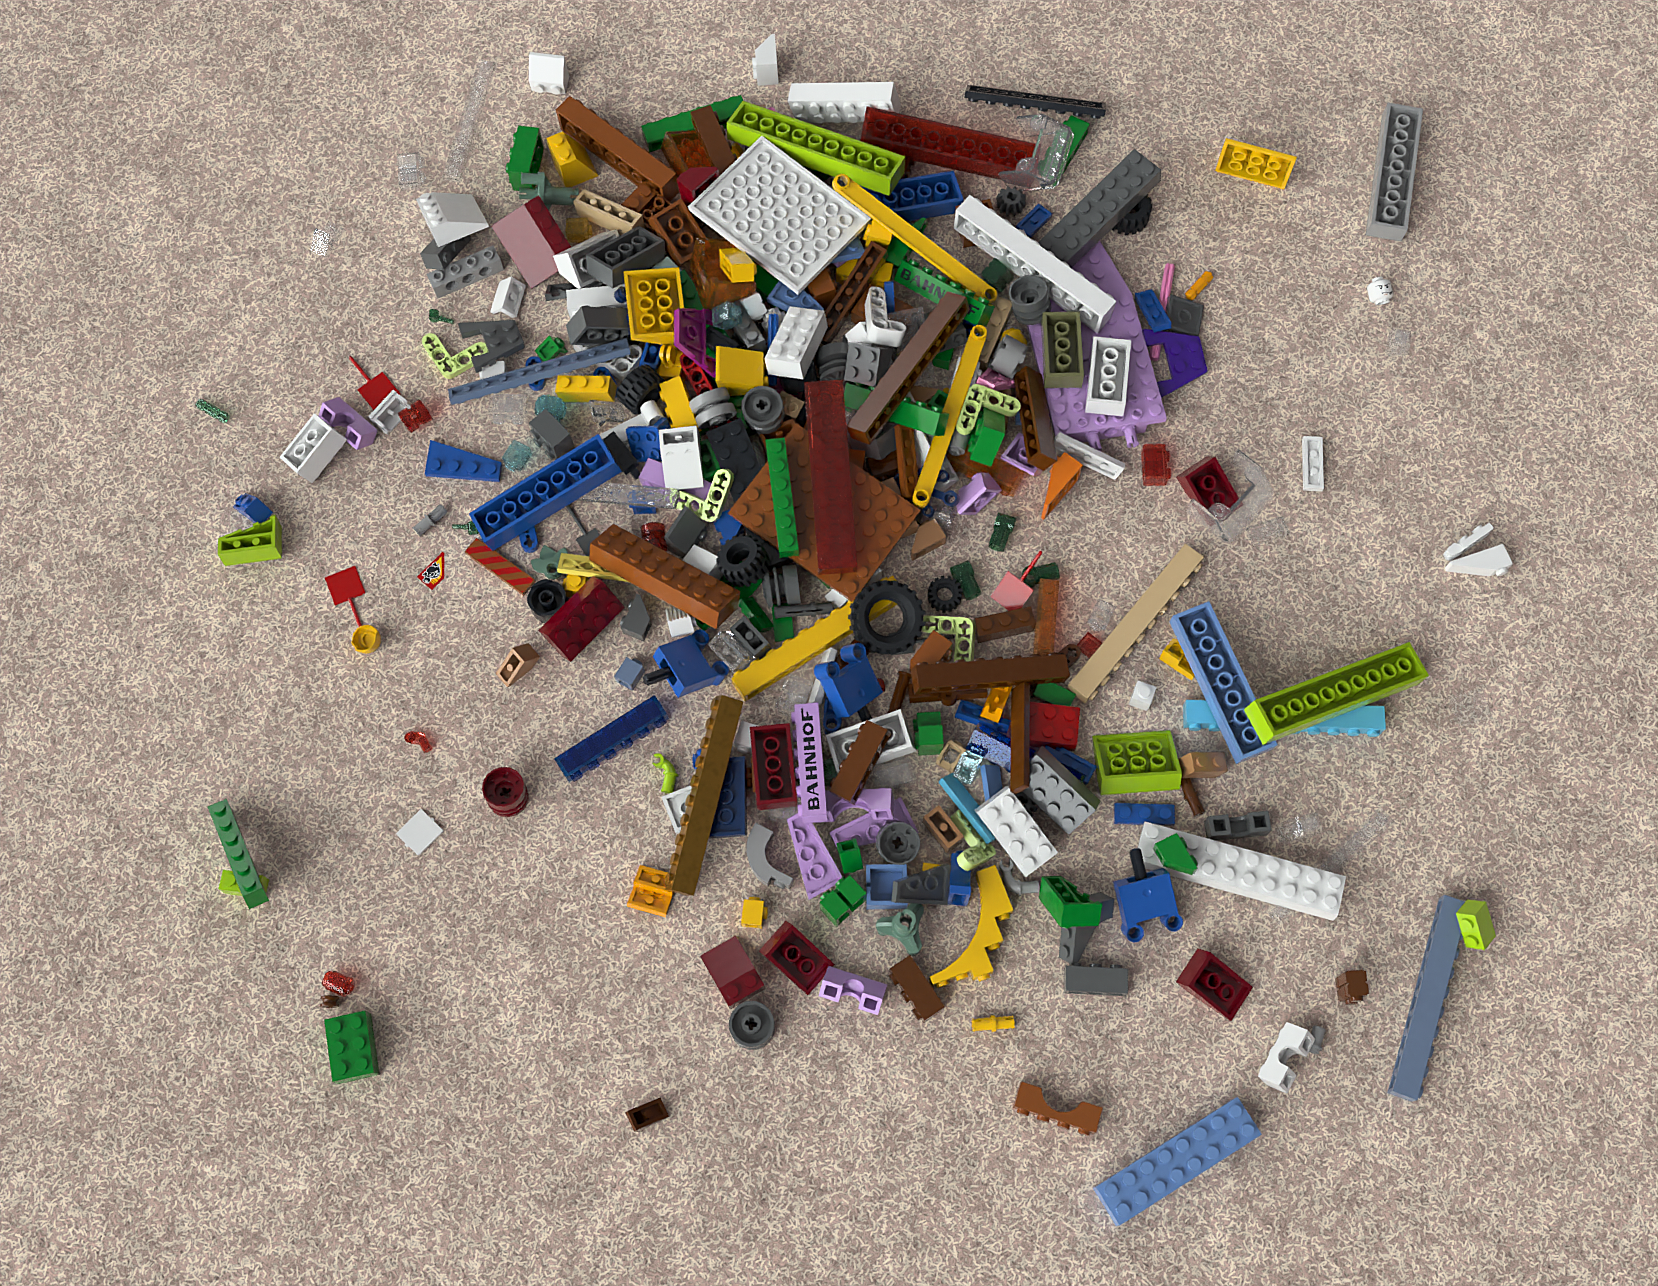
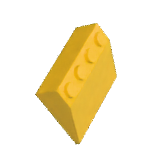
M1226 138L1215 171L1284 189L1297 157Z
M679 267L624 271L631 340L668 346L674 345V310L684 308Z

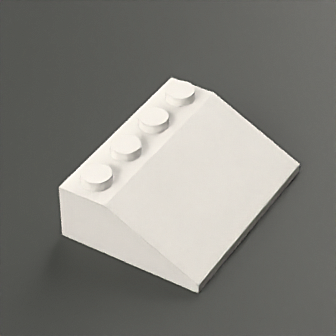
M432 192L422 194L416 199L438 247L489 227L472 194Z

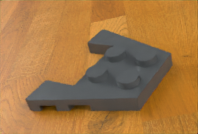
M515 320L457 323L462 339L481 334L487 347L488 353L471 357L476 373L481 372L482 367L488 364L489 366L496 364L495 360L503 356L507 358L525 348Z

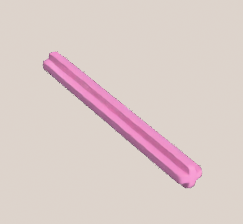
M1167 263L1164 268L1159 302L1165 312L1175 265ZM1161 345L1151 346L1149 354L1151 361L1159 360Z

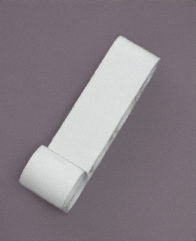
M870 287L865 302L868 340L875 344L892 347L901 346L906 326L901 322L888 320L885 291L879 287Z
M573 345V348L576 352L597 347L591 345ZM637 345L629 346L631 354L622 358L612 359L610 362L597 363L596 365L606 367L611 375L623 381L631 371L639 367L642 349Z
M650 400L640 407V415L600 434V436L604 439L614 431L624 445L629 447L626 428L629 426H653L664 416L656 402Z

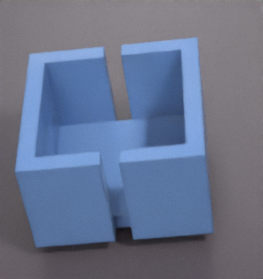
M907 864L866 865V910L907 908L908 903L891 902L893 881L907 877Z

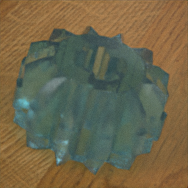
M550 394L547 396L541 395L535 402V414L539 415L546 409L560 422L566 414V403L561 398L551 396Z

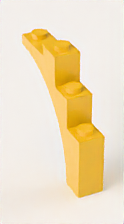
M996 865L976 872L975 877L980 891L981 903L976 933L968 948L955 962L946 969L930 976L929 981L932 987H945L949 985L948 981L955 978L957 981L968 978L967 974L969 973L973 981L978 979L979 982L991 978L990 974L994 970L986 949L991 952L1000 948V944L1004 940L996 920L998 919L999 922L1007 920L1013 912Z

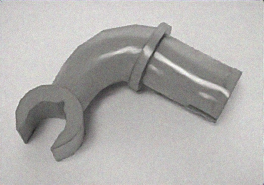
M1002 860L1000 861L999 869L1002 872L1003 882L1008 890L1019 894V896L1027 893H1039L1038 880L1016 881L1011 873L1013 861L1009 860L1010 866L1008 868L1003 866Z

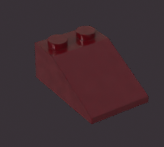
M1215 456L1203 458L1176 476L1184 492L1211 525L1243 505Z
M785 921L759 950L767 960L806 995H809L824 978L828 966L833 967L835 965L788 921Z
M736 936L700 956L730 1010L766 989Z
M1197 948L1176 980V983L1188 993L1229 1021L1233 1020L1253 988L1211 952Z

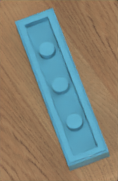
M951 773L938 781L985 843L989 844L995 841L996 838L975 812V809L979 807L978 803L955 774Z

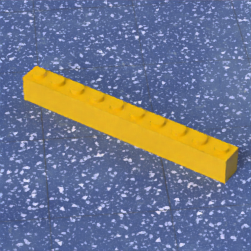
M893 575L889 578L885 577L880 580L897 581ZM880 600L875 603L869 613V622L897 604L890 600ZM848 601L841 609L839 607L834 609L830 616L825 619H818L811 628L801 630L797 637L787 639L778 649L774 648L768 651L764 658L756 659L745 670L740 669L734 673L731 678L732 684L745 702L851 635L853 630L850 631L851 621L848 619V615L851 613L850 605L852 602Z

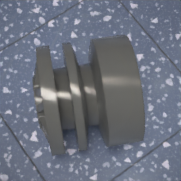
M1025 275L1019 277L1011 284L1009 296L1017 321L1024 325L1041 323L1042 313L1051 312L1052 309L1046 282L1039 276Z
M835 342L817 349L815 360L819 369L820 385L823 387L836 389L845 387L846 383H852V381L844 380L849 344Z
M796 564L783 565L782 574L779 575L776 566H773L774 575L769 576L768 571L763 574V594L768 608L773 607V598H777V605L781 606V597L786 598L788 605L801 604Z
M892 821L885 824L878 831L876 848L884 860L894 865H904L911 862L917 856L920 849V838L917 831L911 825L901 821ZM899 837L902 844L895 848L892 840H896Z

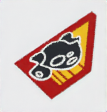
M443 552L417 576L431 590L444 579Z

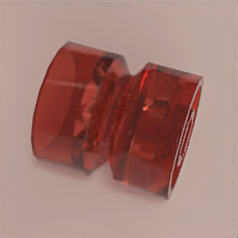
M420 399L412 403L410 409L404 408L397 413L410 433L419 429L420 424L425 425L433 420Z
M650 522L640 527L641 538L667 552V545L664 539L666 535L665 525L659 522Z

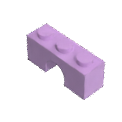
M340 397L322 403L319 417L332 427L342 426L347 428L345 438L352 447L359 450L373 444L377 429Z
M828 966L819 996L839 1002L842 996L850 995L858 999L860 1003L858 1009L878 1015L887 984Z

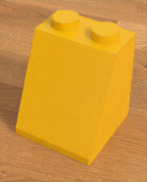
M563 131L546 138L552 162L565 187H573L598 177V173L584 146Z
M716 346V383L718 388L726 387L730 396H741L757 386L769 387L764 353Z

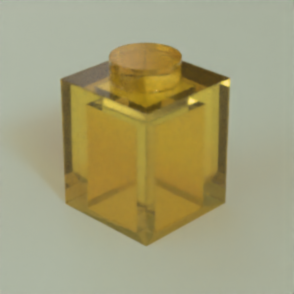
M587 217L566 218V237L569 243L584 242L593 235V227L589 225Z

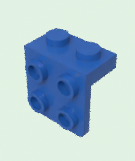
M660 418L653 426H629L626 428L630 449L637 462H646L648 458L662 462L659 430L671 429L668 418Z

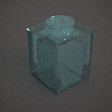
M727 301L712 308L713 326L728 330L742 324L741 306Z

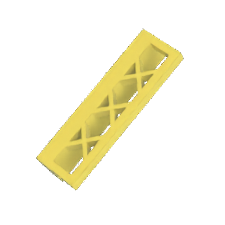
M561 553L557 573L593 576L595 578L628 582L589 560V556Z

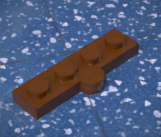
M908 684L909 703L941 701L945 706H953L956 700L988 698L987 689L914 694L913 684Z

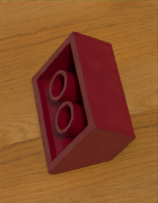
M689 168L680 174L677 178L681 199L687 208L719 177L718 168ZM690 211L695 221L700 223L702 220Z

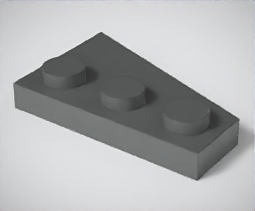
M594 281L582 288L601 287L603 285L602 282ZM572 283L548 285L545 292V300L552 301L567 298L566 290L578 288Z
M946 863L893 881L891 902L947 905L951 864Z

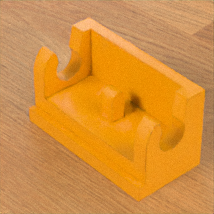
M1013 687L991 688L980 716L999 723Z

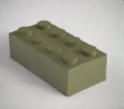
M1043 312L1041 338L1044 388H1082L1084 369L1080 312Z

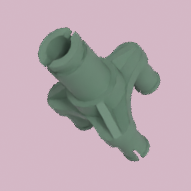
M521 172V184H536L538 187H535V189L519 188V193H526V195L519 194V199H533L539 195L549 210L552 205L572 206L576 198H570V195H579V188L572 189V187L552 186L544 172H537V174Z
M911 903L906 909L898 912L895 916L881 917L876 922L878 934L896 938L903 944L909 955L915 956L922 948L919 936V923L924 913L923 905ZM907 922L909 924V927L904 926L901 923Z

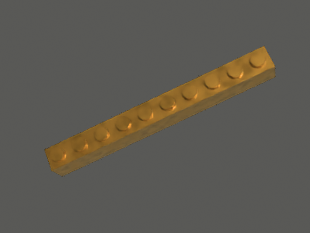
M719 695L713 698L710 710L712 711L705 724L706 734L700 743V748H702L701 754L695 762L697 769L695 775L691 778L690 786L692 788L685 801L687 808L680 820L682 827L675 839V845L677 846L675 853L672 854L670 859V865L672 866L670 873L665 878V890L686 896H694L743 701Z

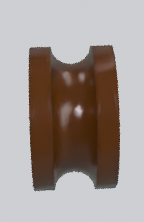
M334 995L321 996L320 999L323 1002L320 1004V1007L338 1008L337 1000L340 997Z

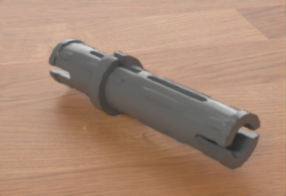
M810 602V604L774 606L775 619L808 615L816 617V615L830 614L833 611L832 602Z

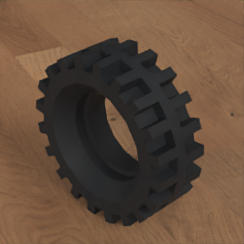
M884 580L865 586L855 596L854 602L850 605L851 613L848 615V619L851 621V626L849 628L850 631L853 630L854 639L863 644L870 652L881 655L904 652L907 648L916 644V639L922 635V626H925L926 623L923 621V615H926V612L922 609V600L916 596L917 592L909 589L907 584H901L895 580ZM880 600L894 601L903 612L902 626L896 633L890 636L878 634L869 623L870 610Z

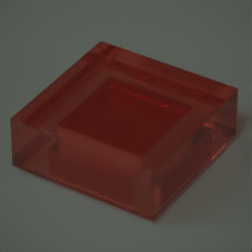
M1087 632L1077 646L1090 659L1102 645V642Z

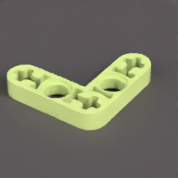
M428 333L422 338L425 350L441 374L447 379H452L473 367L471 353L474 356L481 355L478 349L483 350L484 353L482 354L488 353L485 343L478 342L451 357L435 334ZM431 340L436 348L433 349L432 346L428 344V341ZM438 353L445 354L441 360L435 359V356ZM464 357L470 358L467 364H461L460 360ZM447 363V365L450 369H452V371L448 372L444 364Z
M973 384L969 388L956 423V430L962 435L970 434L976 423L981 406L1013 417L1020 410V402L1016 398L980 384ZM977 391L978 396L976 400H972L974 397V392ZM996 397L998 404H992L989 398ZM1010 404L1013 405V410H1010V409H1009V408H1010V406H1009ZM973 406L975 413H969L966 407ZM967 418L969 419L967 428H964L963 423Z
M729 469L718 470L714 475L706 500L683 490H675L669 495V502L680 510L684 506L688 507L705 521H717L725 506L734 475ZM721 474H725V477L728 478L727 481H723ZM716 490L722 493V498L719 501L714 498ZM677 495H680V498L683 500H687V502H678V499H676L675 497ZM694 500L699 503L697 511L691 508V503ZM713 509L715 516L710 517L711 514L708 513V510Z
M930 615L923 617L925 622H928L930 619V622L938 623V627L930 626L929 630L927 626H922L921 630L923 632L931 633L935 630L939 634L955 635L954 661L963 659V657H959L960 654H969V657H964L966 661L974 660L976 626L972 619ZM945 620H950L952 623V628L949 631L943 628ZM966 621L970 625V628L966 629V635H970V638L961 637V634L965 635V629L962 628V624H965ZM963 640L969 643L967 651H962L960 648V643Z
M957 810L951 816V821L971 846L957 857L959 866L966 871H970L989 861L996 854L992 844L985 843L960 810Z

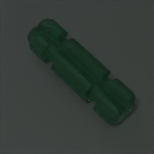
M198 399L195 404L199 410L205 411L206 414L219 419L222 423H227L230 418L228 413L221 411V409L207 403L203 399Z

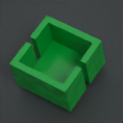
M850 875L847 878L842 877L835 884L837 887L831 892L828 890L820 897V910L835 927L850 916L847 912L849 909L854 912L866 901V892Z

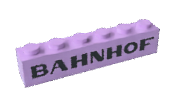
M818 702L794 704L795 712H791L792 724H796V730H792L793 742H797V748H794V759L798 760L799 767H795L796 779H800V785L796 786L797 798H801V804L798 805V816L803 818V823L826 822L828 818Z

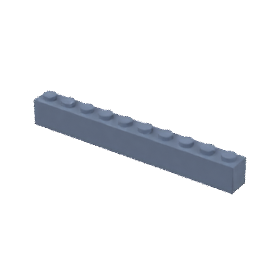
M1447 895L1440 897L1437 903L1387 1092L1410 1102L1417 1101L1423 1094L1424 1087L1421 1086L1423 1078H1426L1429 1071V1066H1427L1428 1058H1431L1434 1052L1432 1043L1439 1032L1437 1023L1444 1013L1443 1000L1449 994V987L1447 985L1449 979L1454 974L1455 968L1452 966L1454 960L1459 955L1460 949L1457 948L1459 940L1461 941L1463 938L1456 912L1465 901Z

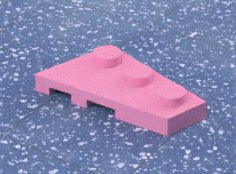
M988 368L981 374L976 384L995 391L1015 388L1014 378H1007L991 368Z

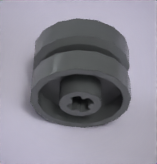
M757 386L745 394L742 400V413L746 425L758 434H769L776 431L785 419V410L780 394L768 386Z
M746 1001L739 1004L732 1011L729 1018V1031L734 1041L740 1047L747 1050H759L765 1047L773 1038L775 1033L774 1017L770 1009L764 1004L757 1001ZM750 1023L756 1024V1027H753V1030L749 1029Z

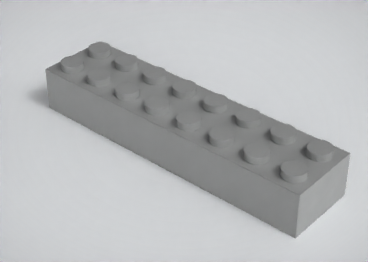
M1387 103L1381 118L1365 234L1367 236L1402 241L1407 232L1423 108Z

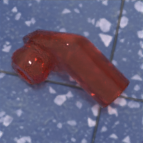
M410 731L404 736L407 743L420 745L424 753L433 749L426 735L422 732Z

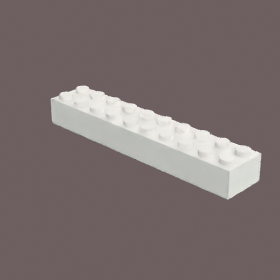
M969 195L956 209L954 229L1019 277L1025 275L1041 277L1047 284L1049 298L1067 312H1080V321L1097 334L1111 319L1116 304L1113 296L1100 290L1095 283L1089 282L1080 272L1071 269L1066 262L1060 261L1051 251L1042 248L1037 241L1031 240L1022 230L1012 226L1007 219L1001 218L993 209L987 208L978 198Z
M1144 822L1137 848L1141 849L1145 869L1153 871L1164 868L1173 877L1332 921L1338 916L1346 876ZM1175 833L1179 837H1183L1187 844L1186 849L1188 853L1193 855L1198 863L1195 874L1189 875L1163 867L1153 850L1155 843Z

